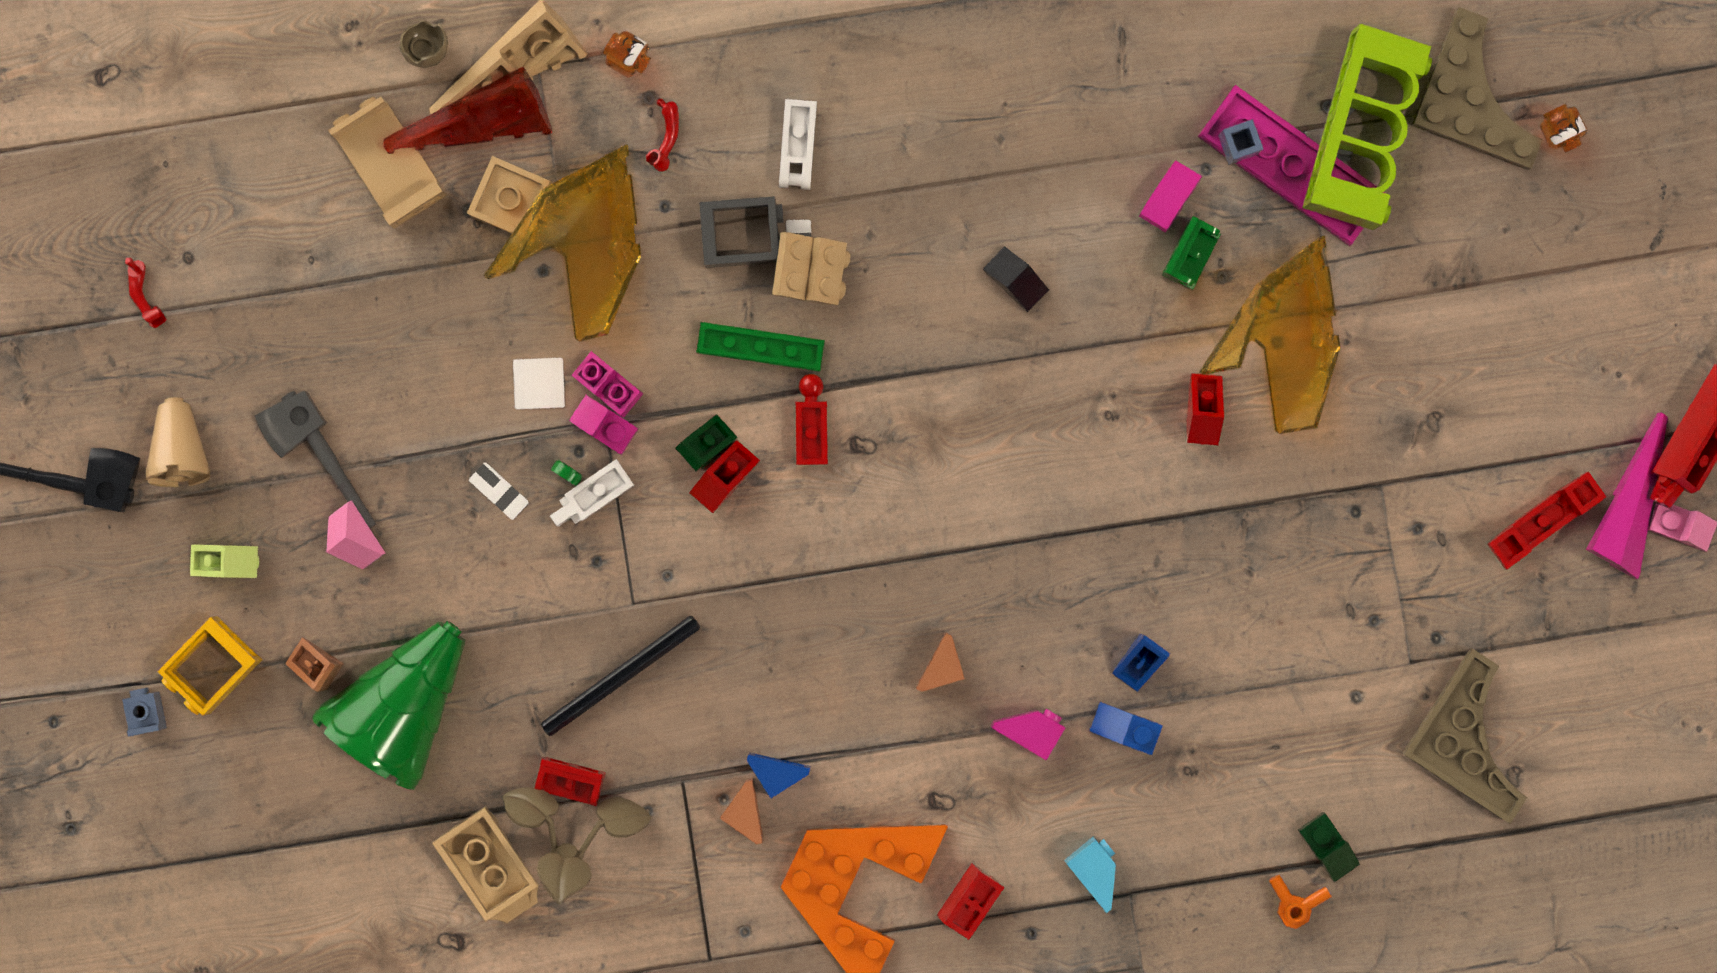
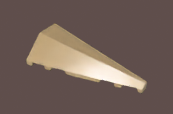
M539 0L429 108L430 114L436 121H441L445 114L459 108L466 110L471 107V103L486 96L491 99L532 81L534 75L550 68L555 71L561 68L562 63L575 57L582 59L588 54L564 20L544 0Z

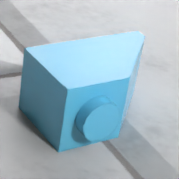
M1092 837L1064 861L1107 913L1112 909L1116 864L1111 857L1115 855V852L1104 839L1098 843Z

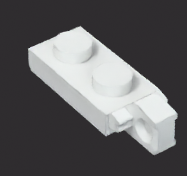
M616 459L564 494L565 497L559 500L563 507L550 515V517L558 527L569 519H572L576 524L581 520H585L635 485Z

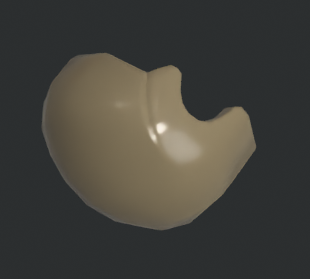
M422 20L417 24L409 26L401 34L399 47L408 63L416 67L427 68L438 65L446 56L448 37L440 23L435 25Z

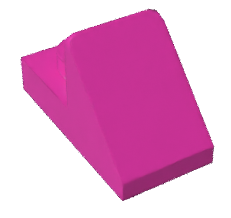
M585 395L569 420L620 455L624 453L639 430L588 395Z

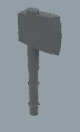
M292 391L282 397L281 402L255 415L264 438L280 458L307 440L347 502L352 500L369 528L376 525L368 512L369 509L363 504L351 485V480H348L336 456L319 431L327 422L307 391H302L298 394Z

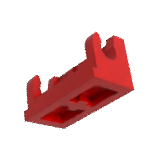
M544 757L541 759L535 789L597 806L606 772Z
M971 863L937 916L943 924L970 940L1005 887L994 877L987 875L979 867Z

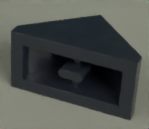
M1005 246L983 268L1027 313L1049 291L1048 287L1030 265Z

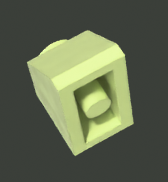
M191 545L190 576L257 578V569L259 567L258 546Z

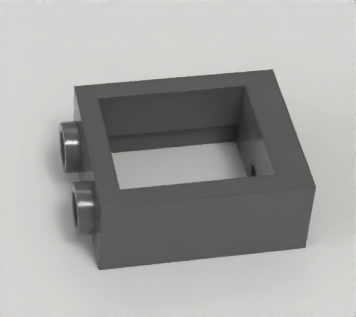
M775 196L699 202L704 265L706 268L777 263L780 242L778 223H784L782 204H776ZM768 207L771 252L718 256L715 211Z

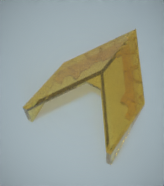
M628 144L543 188L483 275L486 279H491L516 272L520 262L549 246L565 256L574 336L579 342L608 335L641 257L640 244H636L634 225L637 224L632 174H628L626 157L629 156Z
M1325 235L1318 237L1255 285L1199 371L1202 375L1239 369L1242 367L1248 343L1252 340L1264 349L1275 431L1278 434L1318 428L1341 347L1339 335L1334 336L1332 316H1336L1330 268L1325 266L1322 249L1326 248Z

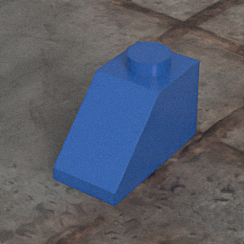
M1100 702L1089 731L1152 755L1163 725Z

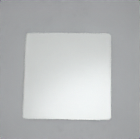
M563 358L513 360L515 409L563 408L565 406Z

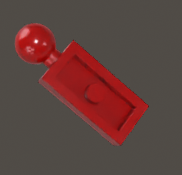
M807 374L799 381V391L805 397V402H795L796 465H828L827 401L818 402V396L821 395L824 384L822 379L815 374Z

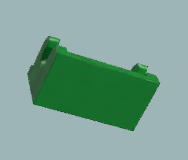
M1192 216L1162 276L1193 290L1221 236L1220 230Z

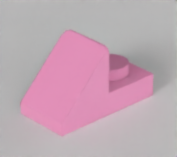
M1656 503L1648 530L1707 552L1717 526V521L1699 511H1689L1672 505L1671 508H1666Z

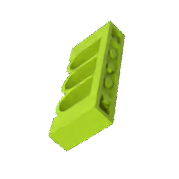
M1361 23L1351 31L1302 208L1370 230H1375L1388 221L1391 213V205H1388L1391 195L1383 192L1392 185L1396 177V165L1390 153L1400 147L1407 136L1408 125L1402 111L1415 102L1419 94L1418 79L1423 77V75L1426 76L1432 64V58L1429 57L1431 46ZM1361 66L1396 78L1403 89L1401 103L1398 105L1389 104L1354 93ZM1349 109H1357L1384 119L1390 125L1392 131V140L1389 146H1378L1344 135L1343 131ZM1339 148L1369 158L1376 163L1381 173L1380 182L1376 188L1364 187L1331 176Z

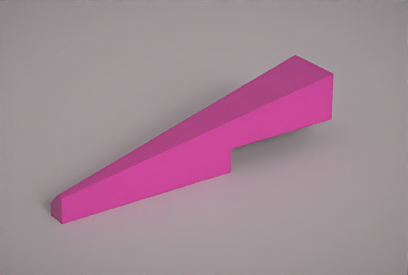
M1661 412L1656 414L1612 494L1615 496L1586 548L1587 551L1609 562L1611 566L1634 579H1638L1641 572L1653 500L1650 499V496L1657 482V476L1652 473V470L1662 455L1668 417Z

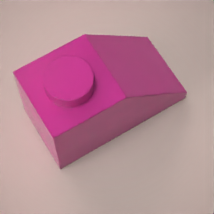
M1045 709L1044 713L1033 710L994 720L990 725L994 730L1044 760H1047L1065 730V727L1060 724L1062 718L1048 709Z

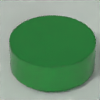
M556 460L550 469L575 486L583 478L581 473L560 460Z

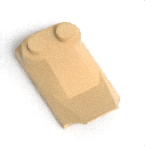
M486 806L433 841V846L485 922L487 920H499L508 923L538 903L537 890L539 884L499 826L497 818Z

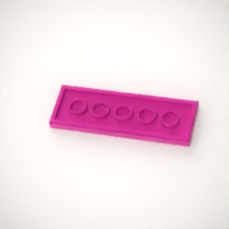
M1235 85L1198 137L1225 156L1218 137L1221 131L1253 119L1263 150L1258 155L1235 164L1345 244L1351 246L1364 227L1302 208L1319 144ZM1336 157L1331 176L1368 188L1377 187Z

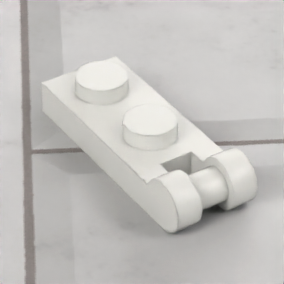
M785 99L779 188H789V185L801 186L803 190L811 189L817 101ZM790 164L802 165V174L790 173Z

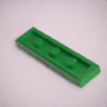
M701 322L696 353L820 372L825 340Z

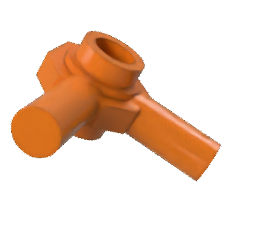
M1280 874L1269 880L1281 901L1277 911L1285 926L1294 929L1309 922L1311 909L1332 897L1325 886L1308 897L1303 898L1290 893Z

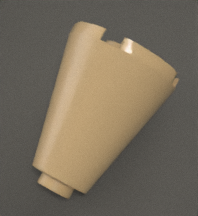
M167 398L164 400V403L158 406L145 473L146 480L151 485L179 487L178 482L189 480V486L204 483L210 479V468L189 403L184 402L182 398Z

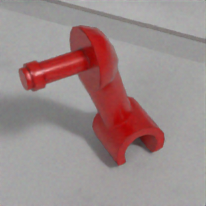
M658 99L657 105L662 107V116L665 119V136L658 150L653 149L647 153L646 161L657 171L663 172L669 168L670 160L668 156L678 138L679 109L674 101L666 103L663 99Z
M126 258L130 298L142 313V318L152 328H157L165 323L167 319L157 305L151 308L145 299L143 284L146 266L140 260L133 261L132 258Z

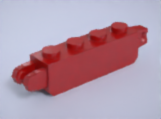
M1714 364L1652 470V473L1659 478L1650 499L1666 508H1671L1683 491L1691 494L1699 491L1717 462V364Z

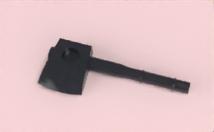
M91 448L86 479L61 473L34 470L31 467L24 468L1 462L0 475L84 494V505L125 512L127 504H131L134 498L135 491L133 486L140 458L118 450Z

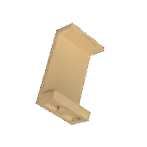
M371 97L360 104V110L353 115L345 114L333 122L334 127L328 131L338 141L384 213L383 217L389 226L396 229L447 196V194L387 101L383 97L377 99L376 97Z

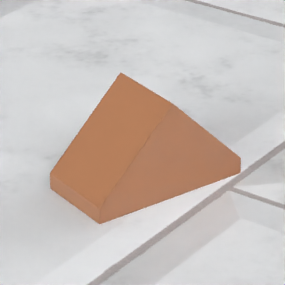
M946 632L916 686V689L921 692L965 679L953 637Z
M302 637L285 664L313 690L321 692L329 688L344 663Z
M750 778L742 785L720 819L755 844H762L764 838L754 779Z

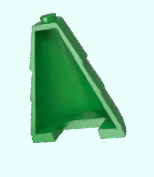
M446 621L445 624L442 622L435 623L392 651V656L359 676L357 681L321 704L319 709L312 715L313 722L318 727L323 723L327 727L324 734L365 767L385 779L394 776L397 778L395 783L398 786L414 790L423 777L433 739L439 729L447 695L453 689L465 644V639L459 636L462 631L449 621Z

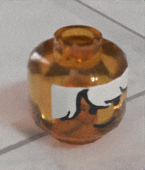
M622 31L620 34L615 32L602 53L606 55V65L627 78L632 77L636 72L643 74L651 61V57L647 56L649 51L648 43L629 31Z
M1565 103L1543 114L1544 120L1540 123V129L1551 149L1563 148L1566 153L1582 145L1580 138L1587 134L1588 129L1576 107H1567Z

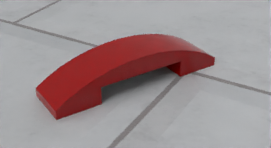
M1589 471L1585 472L1510 524L1488 543V546L1505 570H1507L1531 553L1532 549L1577 516L1586 513L1607 496Z

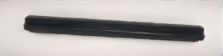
M693 616L687 617L541 723L545 733L549 736L554 735L696 633L701 628L697 620Z

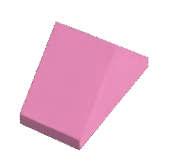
M352 500L329 516L327 553L360 569L368 567L385 554V551Z

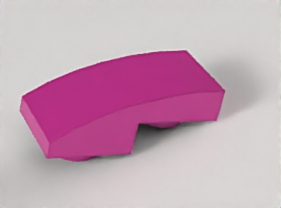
M1175 160L1147 201L1139 217L1166 233L1182 211L1185 202L1200 183L1202 176Z
M592 351L571 375L623 418L643 395L640 390Z

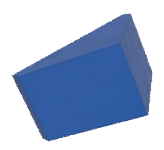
M1139 634L1112 674L1138 692L1166 661L1170 653L1147 636Z
M750 752L747 758L748 764L770 798H773L809 775L811 767Z

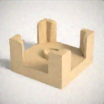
M492 156L467 214L475 220L493 225L530 243L535 231L533 227L534 221L544 199H549L554 185L545 178Z

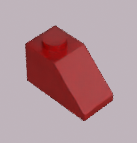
M1191 373L1186 420L1187 443L1219 446L1224 422L1222 376Z
M736 440L706 470L689 493L711 513H714L760 460Z

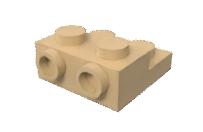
M781 232L772 295L821 305H838L839 300L844 297L846 292V285L842 281L843 269L847 268L850 262V253L846 250L847 243L821 237L813 238L790 232Z

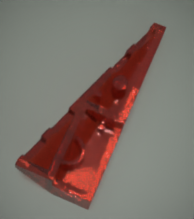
M523 66L384 138V148L388 154H393L395 149L415 147L416 151L425 150V147L428 145L444 144V147L492 142L494 137L513 135L516 139L523 138L526 133L542 132L543 135H548L552 133V127L538 89Z

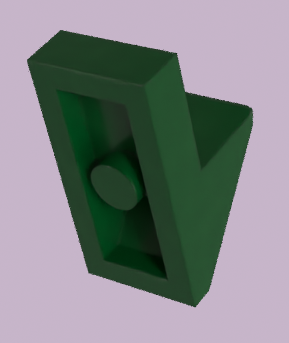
M716 414L681 441L675 449L695 471H698L715 459L736 440L737 436Z
M1322 812L1298 829L1333 882H1336L1360 865L1349 843L1342 838L1326 813Z

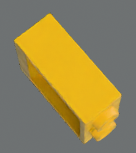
M218 616L210 617L157 672L163 677L161 682L167 689L173 693L178 691L186 699L184 704L192 713L196 715L200 713L204 716L211 714L262 659ZM211 635L242 667L208 701L177 669Z

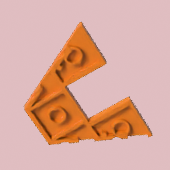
M948 825L807 829L780 888L846 973H880L895 942V939L838 913L864 857L922 884Z

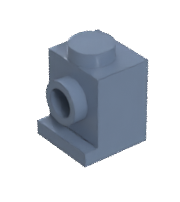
M147 687L129 691L130 698L122 699L128 726V737L167 728L160 691L149 693V688ZM138 706H142L145 709L143 717H139Z

